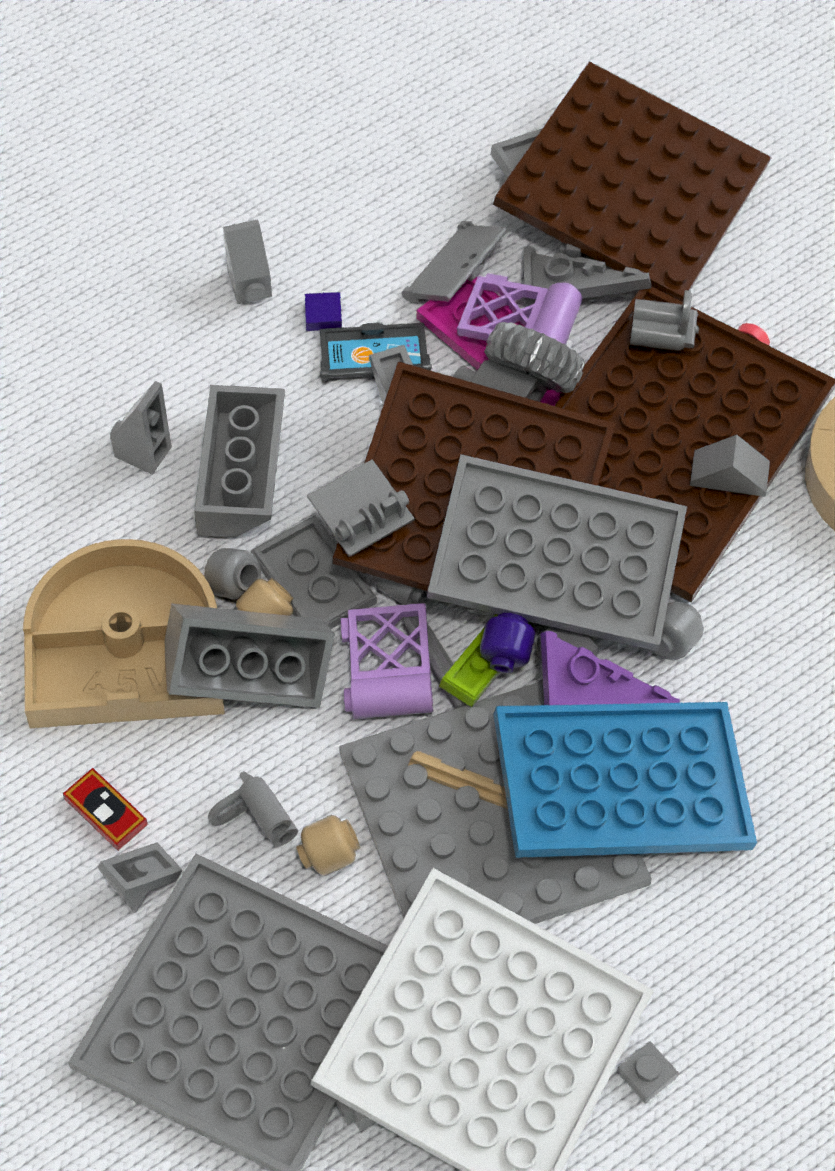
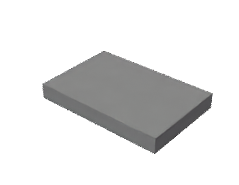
M316 515L251 550V553L258 559L261 571L267 580L273 578L294 598L290 602L293 607L294 616L322 619L330 629H333L341 624V618H348V610L370 608L377 604L376 595L358 571L332 564L337 543Z

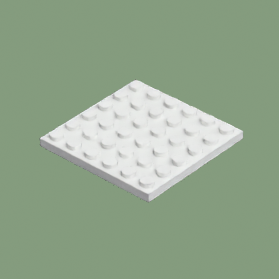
M433 868L310 1085L461 1171H562L654 990Z

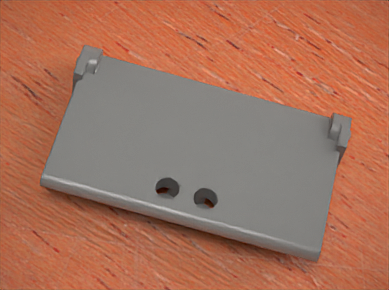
M462 221L457 226L458 230L415 281L410 286L404 288L401 292L403 298L410 302H419V299L450 301L466 280L471 281L484 268L481 262L507 233V230L504 227L473 225L472 221Z

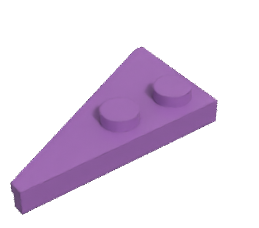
M544 631L540 634L544 705L680 703V699L673 697L669 691L657 685L651 686L633 677L634 673L607 659L597 658L593 652L582 646L577 648L557 638L558 634L553 631Z

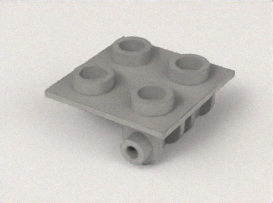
M373 459L307 495V498L348 557L415 520L406 507L409 504L406 493L403 490L396 492Z

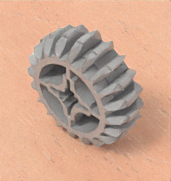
M501 322L495 326L487 339V346L484 352L490 361L532 376L548 390L563 393L571 392L583 375L582 370L585 362L581 355L577 354L575 350L570 349L566 344H562L556 339L537 332L532 328L529 329L512 322Z

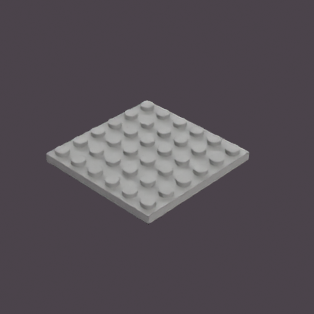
M543 681L478 701L473 707L465 705L339 746L340 756L403 919L433 868L534 924L651 885L652 878L641 854L515 858L508 809L479 799V793L474 787L463 786L456 790L429 780L427 770L422 765L412 764L408 766L413 753L420 751L441 759V763L462 771L467 769L494 780L493 783L504 787L493 713L496 706L544 705Z
M195 853L70 1058L69 1066L71 1069L271 1171H301L338 1101L311 1086V1081L388 945Z

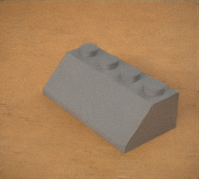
M210 385L194 508L197 535L237 537L271 520L285 389Z
M171 604L165 636L167 692L172 695L320 708L335 633L322 619Z

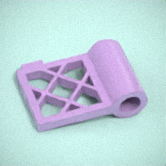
M487 273L486 277H477L458 324L457 333L459 336L487 341L490 333L498 323H516L520 321L524 327L532 328L537 332L556 339L562 344H566L583 298L579 290L569 283H555L547 289L509 282L508 277ZM483 290L498 292L501 297L486 303L481 295ZM523 297L536 299L534 304L520 309L515 301ZM508 305L513 313L498 319L492 312ZM484 314L491 322L482 327L470 325L471 320Z
M426 604L348 610V618H341L342 642H350L351 688H344L345 711H353L354 719L433 712ZM418 616L419 626L409 636L395 627L403 617ZM374 620L382 627L368 640L358 632L357 621ZM388 632L402 641L390 656L376 646ZM419 637H420V645H418V644L415 642ZM358 641H359L362 645H364L360 650H359V646H358ZM410 647L421 656L422 666L404 667L396 660ZM370 651L384 661L376 670L360 671L359 662Z

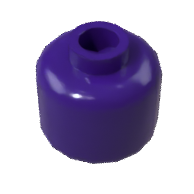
M502 613L497 617H492L485 625L480 645V654L487 661L491 662L490 668L493 670L512 673L514 668L523 667L529 663L535 639V630L524 617L517 614Z

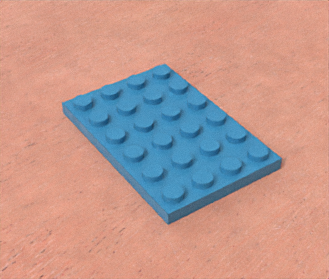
M727 702L496 706L493 717L515 858L753 850L756 846V834Z

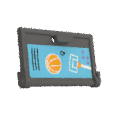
M365 323L359 327L320 329L322 361H320L321 371L319 375L322 381H329V379L374 376L369 355L401 345H405L413 366L432 370L430 355L427 354L424 323L391 325Z

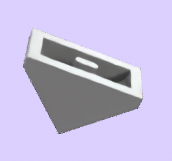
M738 435L695 450L690 486L765 497L770 461Z

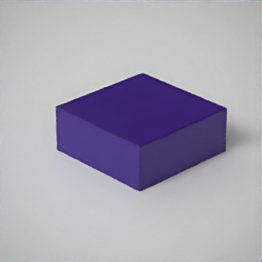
M340 292L305 294L306 331L342 328Z

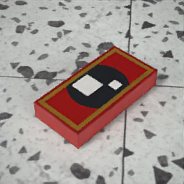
M94 768L89 770L63 793L64 800L117 851L148 825L147 819Z

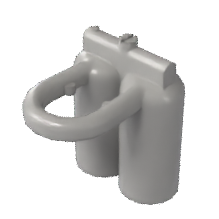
M685 290L683 304L635 299L630 345L677 351L682 350L684 347L693 348L695 333L699 332V326H696L698 312L691 310V291Z
M245 771L240 773V778L243 781L241 787L214 805L208 814L210 824L219 826L233 820L249 808L266 836L270 838L276 847L287 844L298 833V829L264 779L248 775ZM241 798L243 799L242 802L233 807L231 810L218 816L224 809H226L230 805H233Z

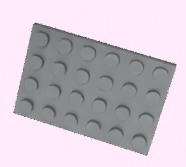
M460 455L427 598L498 615L502 613L517 614L524 617L528 622L658 651L687 506Z

